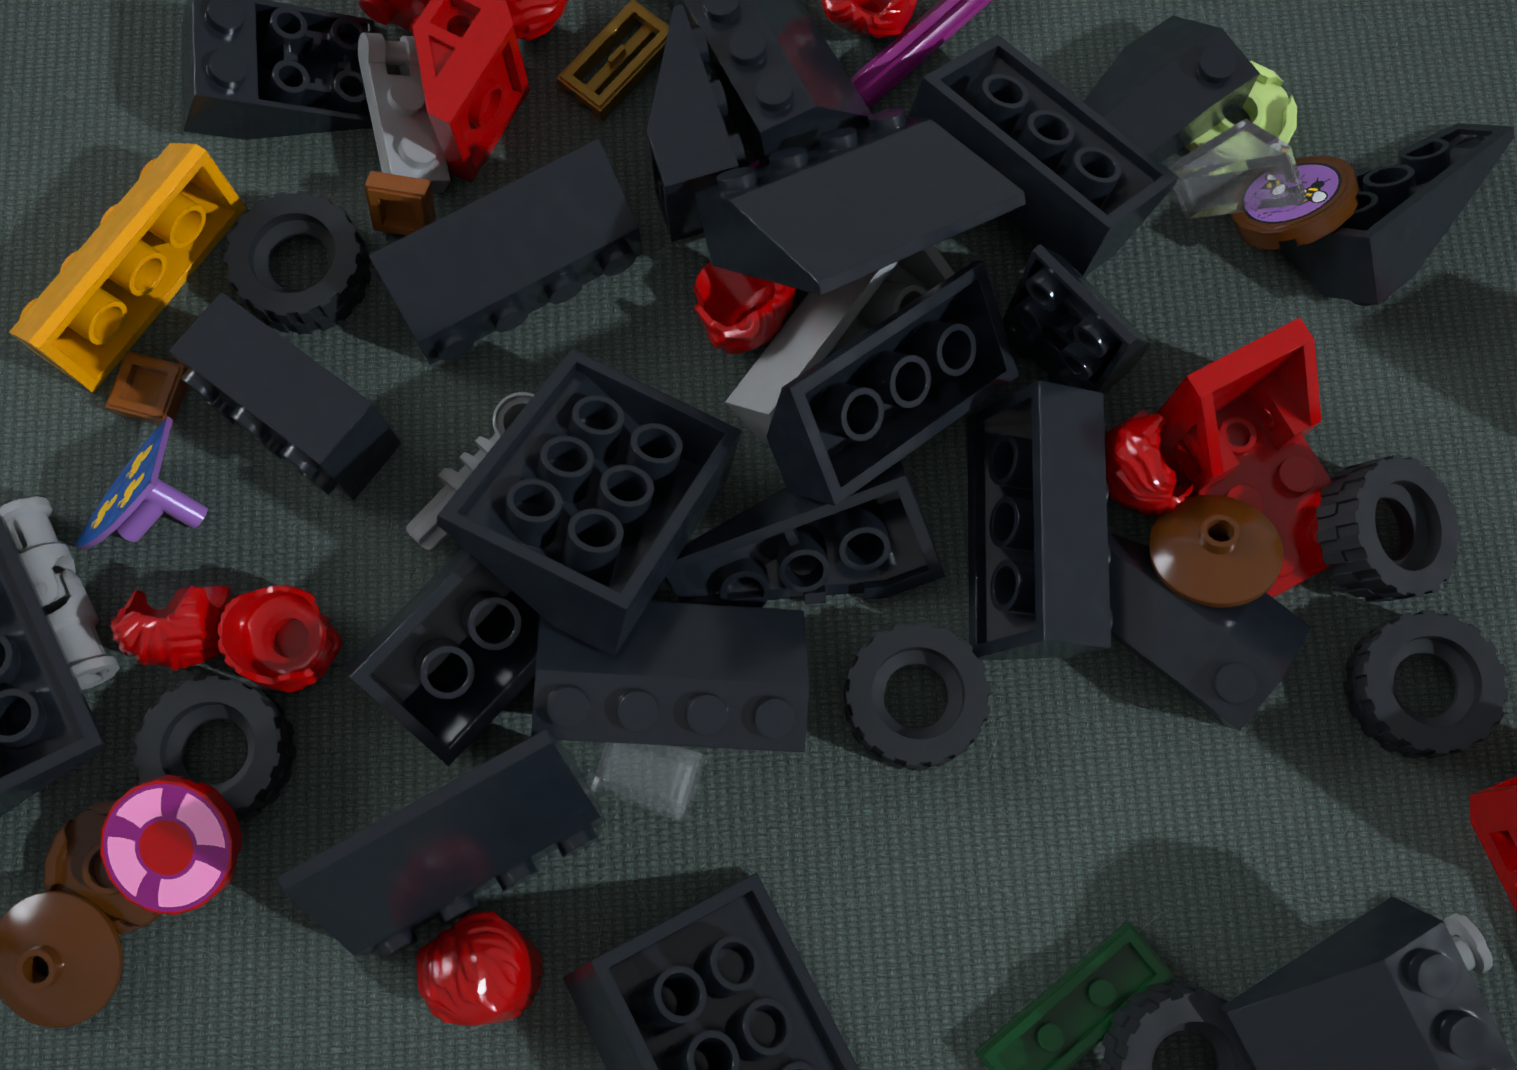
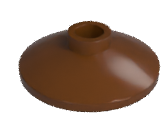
M1222 495L1192 496L1185 498L1182 503L1176 505L1173 511H1165L1155 521L1148 545L1152 567L1159 579L1170 590L1195 604L1216 608L1244 605L1264 595L1277 580L1284 556L1279 533L1263 513L1248 503ZM1210 536L1222 537L1227 541H1216L1212 539Z
M60 890L45 891L21 900L0 920V997L14 1013L26 1021L39 1026L64 1028L89 1019L111 1000L122 975L123 950L113 922L97 904L73 892ZM39 957L43 958L47 962L49 968L48 974L45 973L42 969L39 962Z

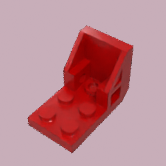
M359 0L360 8L374 21L383 25H388L392 22L410 31L414 36L428 116L451 173L472 183L530 92V86L506 0Z
M1299 317L1187 375L1157 412L1167 420L1159 436L1161 437L1160 445L1168 457L1171 468L1176 472V476L1182 485L1194 483V488L1189 497L1222 495L1241 500L1258 509L1275 526L1282 541L1284 556L1279 576L1274 585L1266 592L1273 598L1330 568L1325 565L1321 556L1323 552L1320 542L1317 543L1316 530H1318V519L1315 517L1316 508L1320 506L1322 499L1320 494L1324 486L1330 484L1331 479L1304 438L1307 433L1322 421L1315 339ZM1214 536L1216 541H1227L1222 537Z

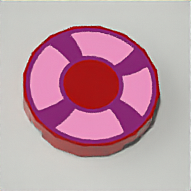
M165 775L131 788L112 805L101 828L100 855L109 880L126 900L152 913L178 915L205 905L230 884L236 872L234 869L237 864V855L242 852V832L234 809L217 789L203 782L196 784L191 780L181 779L184 776Z

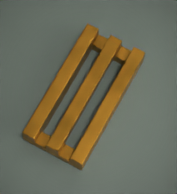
M631 0L556 78L558 88L566 95L569 93L573 94L580 106L584 109L587 106L590 107L593 111V116L603 122L663 59L669 25L637 1ZM638 22H641L643 26L624 45H620L608 57V62L586 85L583 84L581 81Z

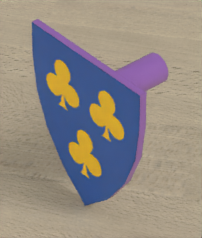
M167 416L128 462L92 514L74 547L89 549L102 542L116 529L124 539L130 542H137L164 512L193 529L201 524L208 512V508L158 479L173 419Z

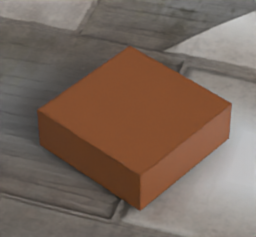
M376 171L370 172L365 183V190L373 230L407 236L437 221L431 180Z
M126 351L105 408L115 415L158 426L168 416L173 419L172 429L188 386L180 379L187 369L181 364Z

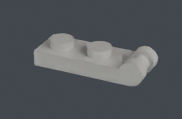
M362 32L358 41V59L382 173L431 180L432 192L444 193L451 180L446 158L427 113L414 36H402L400 41H388L384 39L382 34ZM386 65H399L401 75L388 74Z

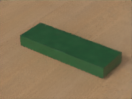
M1124 922L977 1048L974 1053L987 1070H1069L1103 1041L1105 1032L1109 1033L1113 1024L1111 1018L1117 1009L1122 1010L1129 1002L1127 999L1136 992L1143 993L1149 990V986L1161 982L1167 985L1175 976L1132 923Z

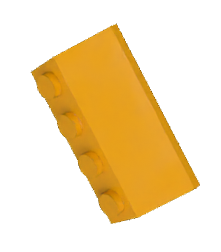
M169 143L157 158L148 162L141 171L139 180L122 200L105 212L99 227L78 251L73 252L65 259L59 274L38 298L25 306L19 321L9 333L45 361L94 393L122 360L126 351L132 348L247 209L208 152L197 144Z

